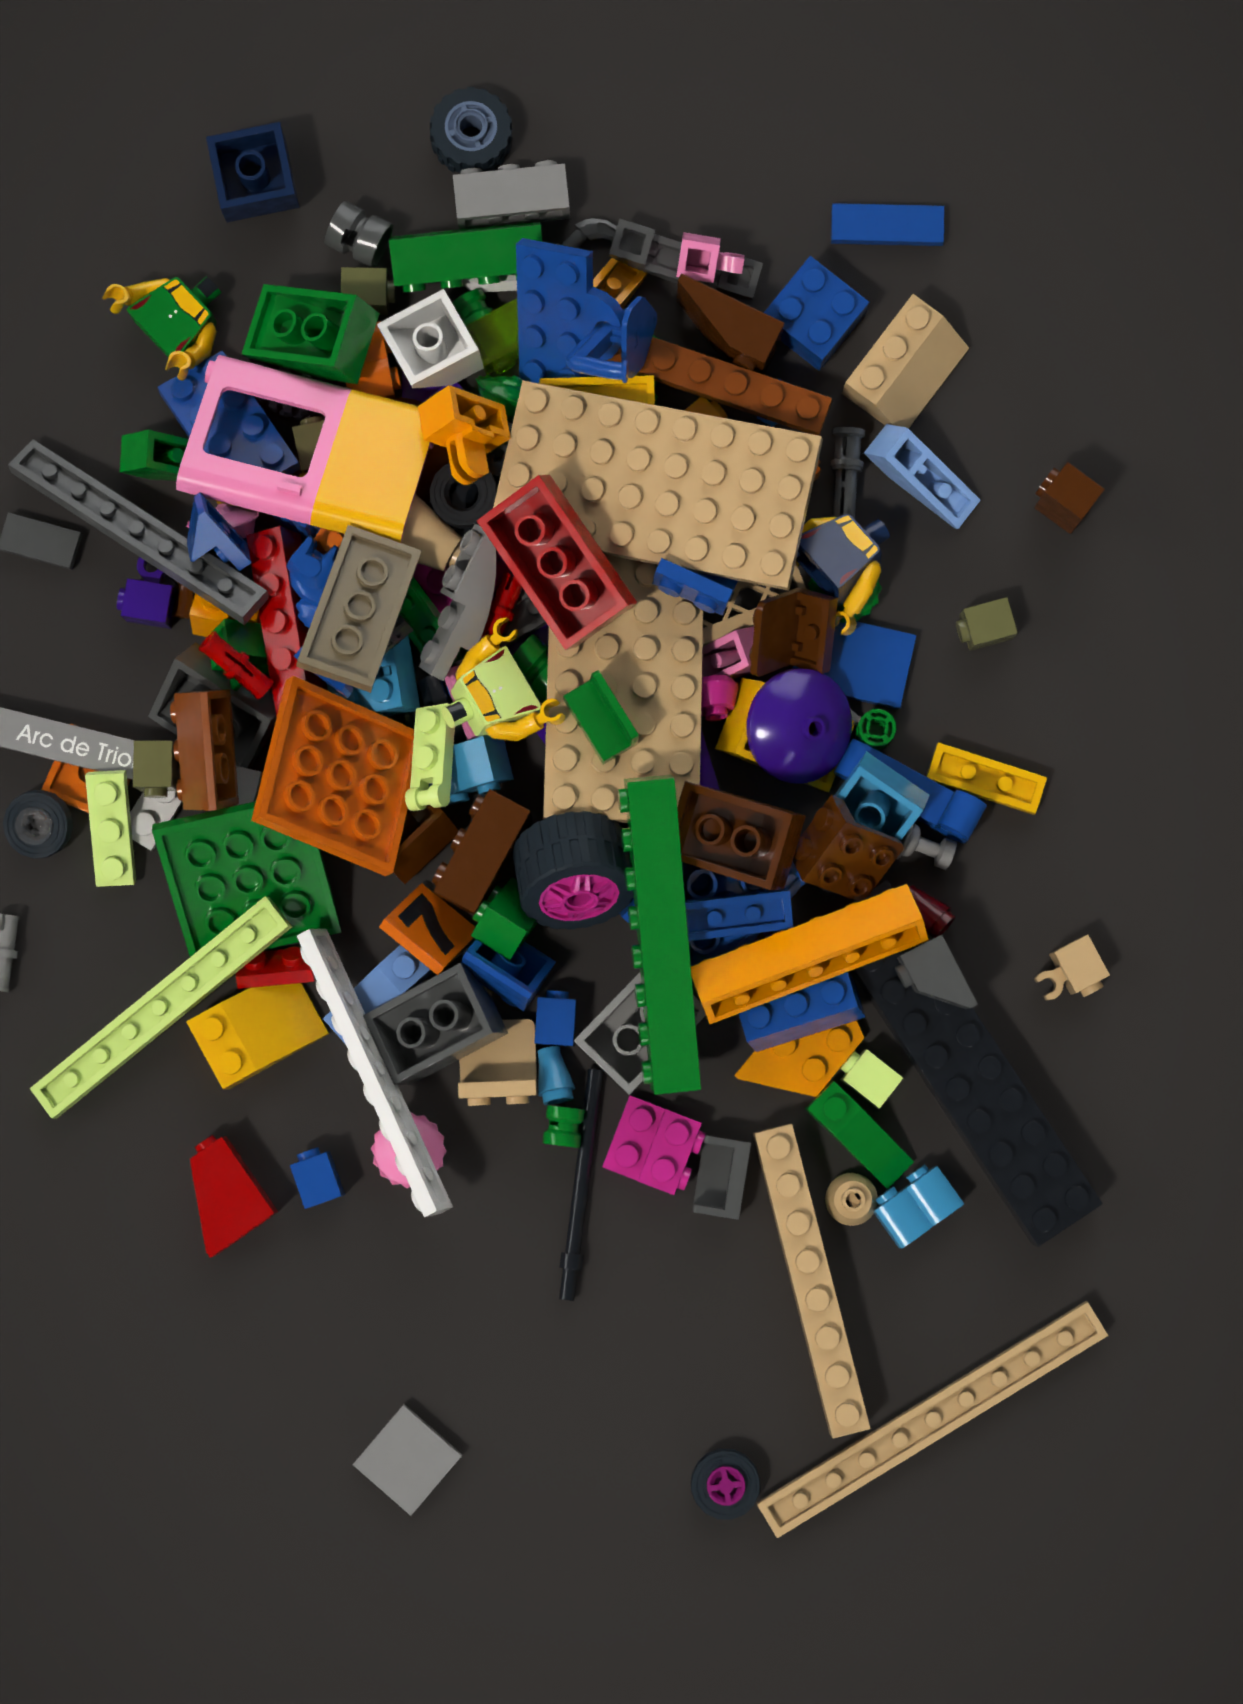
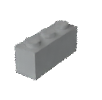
M545 160L537 162L534 167L520 168L516 164H506L498 167V170L485 172L480 168H468L462 170L460 174L453 175L459 229L570 219L565 163L557 164L556 161Z

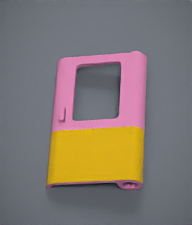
M218 355L216 361H209L205 373V383L208 384L179 467L176 480L177 491L193 495L201 492L208 499L345 534L347 526L351 525L402 543L404 529L429 449L434 447V443L423 440L418 406L223 355ZM232 390L323 414L325 420L308 473L304 477H296L206 453L204 446L223 392Z

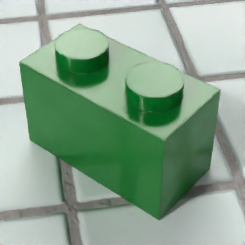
M511 877L503 888L496 885L487 901L484 900L473 916V920L478 922L471 936L503 957L511 960L533 932L538 923H536V919L526 916L522 910L518 884L515 878Z

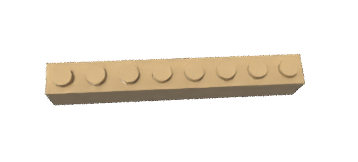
M786 1124L754 1132L753 1137L829 1434L832 1438H837L871 1429L793 1125Z

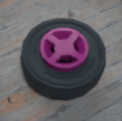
M717 1449L707 1453L697 1462L691 1475V1491L696 1504L705 1514L716 1519L732 1520L745 1515L755 1505L760 1494V1477L755 1464L745 1454L734 1449Z

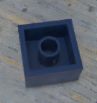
M280 122L206 137L220 209L226 223L300 208L286 139Z

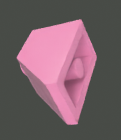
M754 627L735 630L703 646L702 677L727 675L735 679L750 674L751 661L749 653L753 645Z

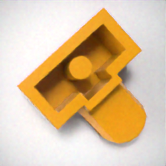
M448 385L418 406L423 440L446 447L451 475L463 485H470L477 481L478 478L488 474L486 454L511 439L505 405Z

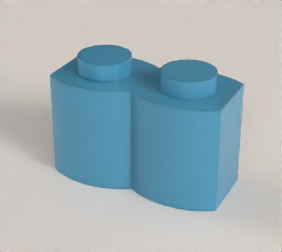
M925 1164L906 1177L910 1183L903 1189L897 1191L893 1186L875 1199L879 1206L873 1210L874 1214L899 1249L916 1240L934 1225L964 1205V1202L938 1166L928 1169Z

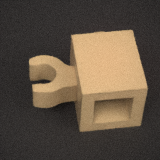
M1085 935L1050 953L1049 956L1056 968L1039 973L1035 976L1034 980L1037 983L1047 978L1053 982L1054 988L1052 992L1043 996L1045 1000H1052L1062 993L1064 984L1070 995L1080 991L1083 997L1088 996L1103 988L1101 980L1110 976L1089 935Z

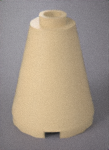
M415 493L404 529L402 544L422 550L418 564L445 572L451 565L455 564L461 552L460 543L463 537L436 515L435 511Z

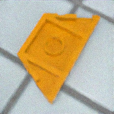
M856 1020L759 1052L754 1050L734 1076L738 1080L817 1097L862 1042L864 1035Z

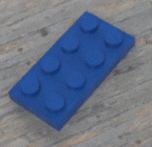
M223 350L204 360L193 369H189L185 380L181 381L176 376L158 386L161 397L188 437H190L208 384L205 383L208 363L210 360L216 361L218 355L226 356ZM232 390L223 392L204 446V451L211 455L288 475L300 470L298 460L255 397Z

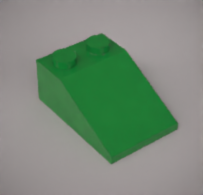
M263 284L242 355L246 358L324 380L358 384L380 313L355 294Z

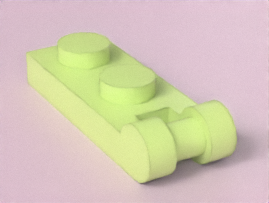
M449 703L416 708L410 789L405 794L406 806L410 811L424 810L427 805H431L433 808L446 807L450 802L455 727H449L442 714V707L449 705Z

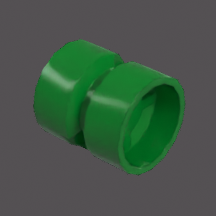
M532 634L513 654V658L539 703L542 705L547 700L548 646L537 635Z

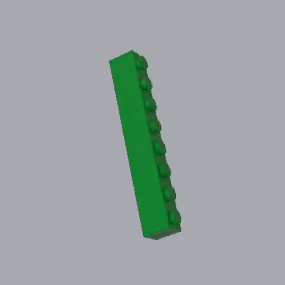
M672 775L624 779V789H618V803L620 813H627L628 828H621L623 852H630L631 867H625V883L627 891H633L635 906H628L630 930L637 929L638 945H632L631 952L633 968H640L641 983L635 984V998L637 1007L644 1008L645 1022L638 1023L640 1046L647 1045L648 1060L641 1062L643 1083L650 1084L654 1095L701 1090L675 778Z

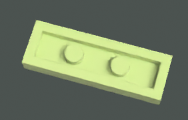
M126 770L87 772L85 779L96 887L134 885L136 883Z

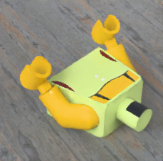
M508 618L498 619L493 626L494 634L492 636L487 634L466 653L455 673L457 682L451 689L455 702L442 707L443 718L449 727L454 728L467 721L477 737L489 735L492 739L520 741L543 729L544 724L547 722L552 725H559L564 722L565 714L563 713L552 718L549 717L550 709L558 706L560 702L551 698L544 701L541 705L507 646L500 648L499 644L502 641L511 642L518 636V629L513 630L507 637L501 635L500 628L509 620Z

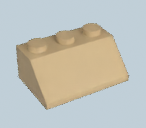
M912 294L847 379L842 394L882 424L896 425L909 429L967 353L969 347L942 314Z

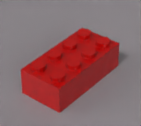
M550 475L536 476L477 520L565 650L579 646L637 604L631 592Z

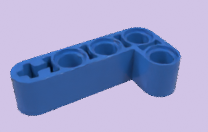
M855 739L851 740L834 771L835 775L845 781L867 751L930 795L923 812L917 818L919 822L957 842L966 843L970 839L987 808L983 801L962 790L954 792L871 746Z

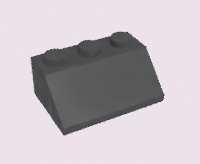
M195 642L174 659L148 717L177 735L176 724L172 722L170 715L171 702L174 701V693L230 689L236 766L251 769L272 738L277 718L273 693L271 690H268L263 697L257 700L243 686L237 691L233 690L230 680L223 675L224 671L212 670L210 658L198 650L200 645Z
M464 963L453 966L363 1015L394 1085H412L508 1034L493 999Z

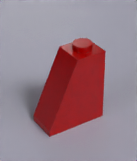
M211 1135L195 1146L197 1154L190 1158L205 1250L210 1258L217 1256L279 1212L228 1137L223 1136L216 1139L214 1135Z

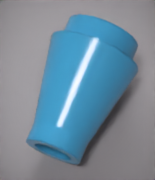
M551 1046L538 1050V1096L542 1097L543 1104L555 1105L573 1100L572 1091L576 1088L562 1058L560 1047Z

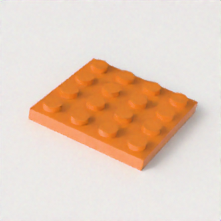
M296 676L286 679L251 821L383 876L392 874L408 810L405 794L410 789L414 729Z

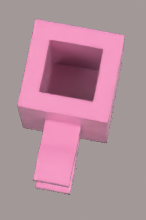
M683 232L676 277H680L682 273L697 281L714 283L716 270L742 274L745 255L719 252L721 238Z

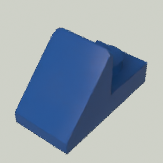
M201 492L195 495L187 537L190 561L194 562L213 548L223 562L230 561L239 571L251 564L246 541L232 528Z

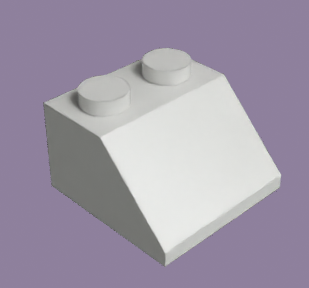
M444 289L377 324L412 388L453 385L484 369L479 349Z

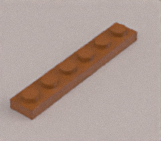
M652 337L644 366L636 374L639 376L654 375V381L818 436H820L832 403L831 397ZM621 349L608 361L621 362Z

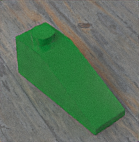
M831 1081L805 1108L886 1189H889L914 1163L893 1139L835 1081Z

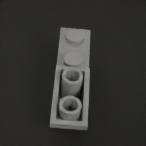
M474 524L472 530H469L463 536L460 543L461 552L455 564L451 565L443 576V587L440 592L451 598L452 601L449 606L442 610L438 619L439 627L433 639L425 644L420 656L421 663L419 668L444 681L460 648L462 647L469 651L479 642L491 608L496 578V548L483 529L477 524Z

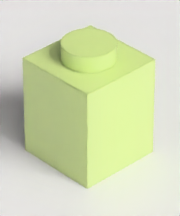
M867 1049L863 1050L860 1055L854 1051L840 1068L845 1072L840 1080L875 1108H880L903 1079L902 1076Z

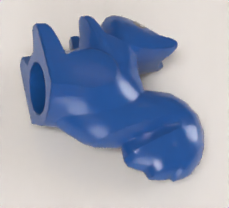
M311 535L305 539L286 565V568L289 570L291 586L301 598L296 603V608L299 612L297 616L307 628H310L339 550L334 545L326 554H322L317 550V541Z

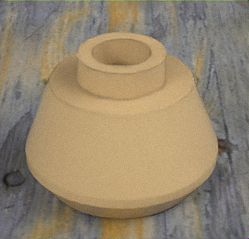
M846 1173L836 1177L830 1183L826 1191L825 1203L829 1214L836 1221L844 1225L855 1226L866 1222L874 1214L873 1210L877 1208L875 1199L878 1195L874 1185L868 1178L857 1173ZM855 1193L860 1196V1199L855 1196ZM846 1200L851 1204L850 1207L847 1205Z

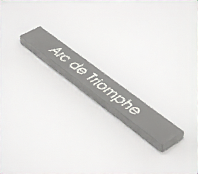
M0 707L1 748L94 771L126 770L127 779L133 780L135 740ZM236 766L238 805L256 801L263 773Z

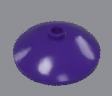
M790 669L773 676L757 692L748 712L746 730L751 753L766 773L784 782L808 783L827 775L842 759L849 745L852 733L851 709L842 689L827 675L810 669ZM814 722L815 731L813 734H810L809 726Z

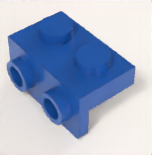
M661 558L652 584L658 586V589L673 597L680 596L693 602L697 608L705 612L718 613L723 616L738 581L692 572Z

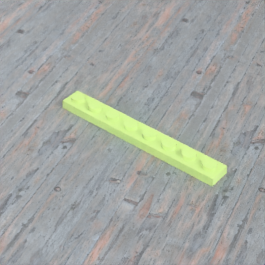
M263 897L34 1084L30 1090L52 1119L59 1118L291 929V924L270 897Z

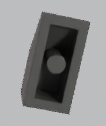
M943 935L897 957L900 965L896 966L895 970L905 988L911 986L915 993L964 1009H970L978 1005Z

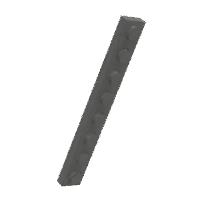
M34 439L8 464L13 475L243 625L269 599L266 589L208 552L194 562H191L187 538Z

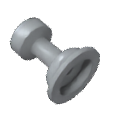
M914 823L901 840L903 850L897 857V860L901 856L908 857L914 851H918L933 857L934 866L947 870L955 855L957 842L944 838L939 844L921 837L920 827Z

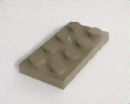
M348 525L299 654L296 667L371 693L422 550Z

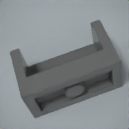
M705 1135L692 1212L739 1220L751 1147L750 1142Z

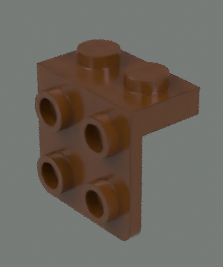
M798 587L760 601L753 614L754 636L753 645L749 653L751 674L760 677L788 665L815 670L821 674L829 672L831 668L838 598Z
M831 795L823 807L816 812L814 819L799 838L793 863L802 881L856 901H863L870 895L900 855L903 845L898 838L856 823L844 800Z

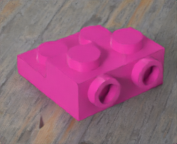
M630 1095L602 1167L675 1195L677 1188L685 1190L692 1171L691 1168L686 1167V1163L691 1152L699 1153L706 1133L699 1130L701 1122Z

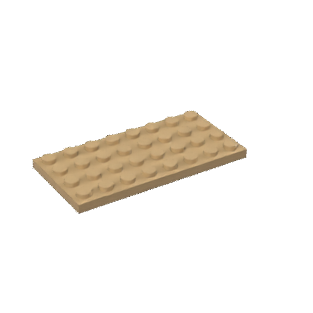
M522 380L510 433L511 439L508 441L493 508L536 476L550 475L605 555L656 565L663 558L692 572L789 591L822 447V436Z
M605 555L637 601V604L579 646L565 650L549 627L547 699L552 698L560 702L558 706L550 709L549 717L552 718L563 713L565 714V720L559 725L546 723L543 820L549 816L564 814L565 812L587 811L606 815L608 820L627 823V813H620L618 803V789H624V779L672 775L675 778L677 806L685 781L700 785L703 610L697 608L693 602L680 596L673 597L659 590L658 586L653 585L654 574L658 567L656 564ZM597 670L602 674L639 735L636 746L605 764H602L563 700L565 694L590 681L591 674Z

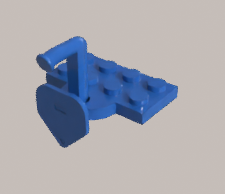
M525 238L516 243L519 377L523 381L539 384V378L594 376L622 380L623 383H627L628 378H633L644 366L657 324V312L647 299L637 296L626 309H622L618 301L611 295L593 287V251ZM621 349V362L608 361Z

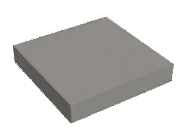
M403 1404L352 1465L411 1516L461 1458L462 1454L409 1407Z

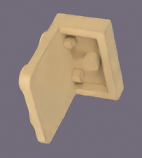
M503 1020L508 1034L459 1059L460 1083H458V1095L460 1099L467 1098L468 1106L491 1105V1097H506V1104H528L529 1096L538 1095L535 1024L532 1020Z

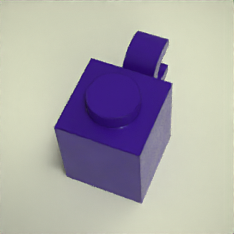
M139 557L137 571L144 581L127 578L126 587L120 588L118 593L117 610L121 611L120 616L127 622L171 629L174 617L171 614L176 589L172 585L162 584L166 574L159 569L154 572H148L146 570L147 561Z

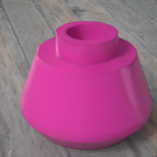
M727 675L702 677L701 716H705L707 721H719L727 718L728 713L735 707L739 688L738 683Z

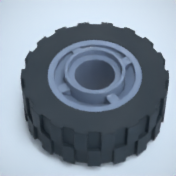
M467 87V89L462 90L459 88L453 90V93L442 97V101L436 104L433 109L434 114L430 118V141L434 154L436 153L438 156V161L442 165L445 164L448 170L453 173H460L468 168H480L483 172L495 170L498 164L501 165L505 161V156L509 154L511 149L512 120L511 116L508 115L506 105L500 102L498 96L488 93V90L482 88L481 90L474 89V87ZM468 127H475L480 130V133L469 137L464 135L462 131Z

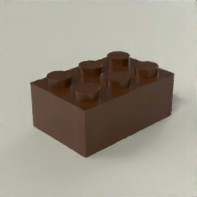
M489 789L486 796L479 794L469 812L473 819L467 830L460 828L450 847L455 853L449 864L442 862L432 879L436 886L434 892L438 897L473 916L484 900L487 901L489 895L496 887L513 856L516 840L520 838V835L528 828L533 819L530 810Z

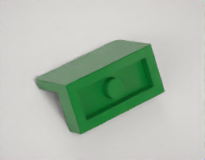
M599 670L591 674L590 681L563 696L564 702L602 764L607 763L637 745L639 735Z

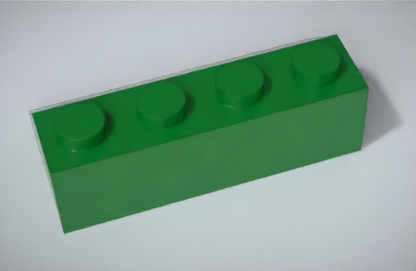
M540 221L392 236L389 239L394 286H403V292L426 290L425 283L440 282L441 288H454L463 286V279L478 278L479 285L501 282V275L515 274L517 281L516 243L522 238L542 242Z

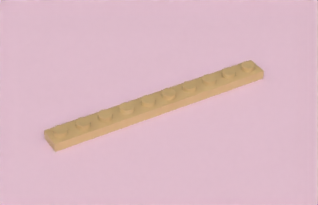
M1085 1301L756 1502L757 1506L775 1536L779 1538L1107 1337L1108 1334L1090 1304Z

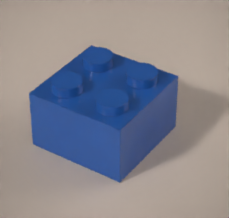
M809 256L764 313L784 322L781 342L820 371L866 315L869 301L812 256Z

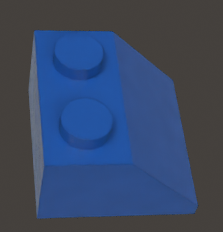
M475 940L465 952L461 963H464L482 986L499 995L508 1005L515 1006L524 1011L538 993L556 961L526 942L522 944L512 959L508 960L480 941Z

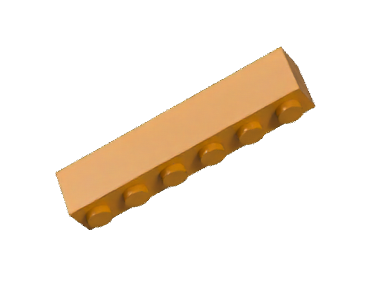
M905 884L897 888L887 889L881 894L861 902L851 903L845 908L827 915L812 918L808 922L788 930L778 931L772 936L754 943L739 946L736 950L715 958L705 959L699 964L691 966V977L709 1024H713L929 941L922 915L908 885Z

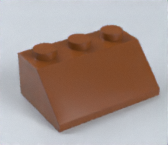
M230 689L174 693V701L171 702L170 715L172 722L177 727V739L174 741L173 753L175 761L179 762L181 778L177 780L176 791L178 799L183 802V810L212 811L238 805L239 796Z

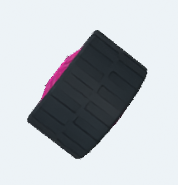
M587 811L565 812L564 814L549 816L542 821L534 823L520 835V838L514 844L513 859L520 903L526 916L536 919V923L549 926L554 929L587 928L616 917L632 902L634 893L633 891H627L625 883V867H631L630 852H623L621 828L623 827L619 825V822L608 820L606 815L599 813L595 814Z

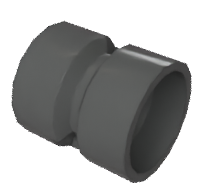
M343 201L331 219L324 243L326 246L342 254L352 252L354 260L370 268H375L388 247L394 226L392 223L376 215L367 218L364 209L348 201Z

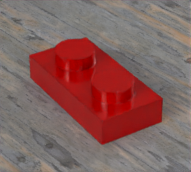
M289 947L281 950L262 951L235 974L237 989L314 982V973L311 967L303 960L300 947Z

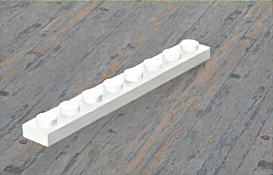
M308 929L297 935L301 945V956L305 963L311 967L317 980L316 989L329 1006L333 1015L331 1017L333 1027L344 1039L348 1048V1060L352 1067L358 1071L363 1081L364 1095L377 1112L380 1119L379 1127L381 1133L392 1145L396 1154V1166L401 1174L406 1176L412 1190L411 1198L415 1207L422 1212L424 1218L441 1214L453 1208L398 1085H394L363 1017L365 1012L327 929Z

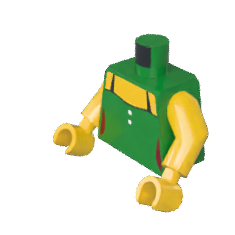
M207 276L191 290L178 277H174L171 280L167 278L151 280L126 287L119 284L108 286L102 299L113 298L116 300L112 304L110 311L113 314H118L124 305L129 306L126 311L131 319L168 357L165 370L168 371L172 367L179 369L177 376L179 380H185L189 369H193L210 357L217 333L215 328L217 321L207 306L221 294V291Z

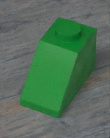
M149 429L122 435L119 473L150 480L176 481L189 439Z

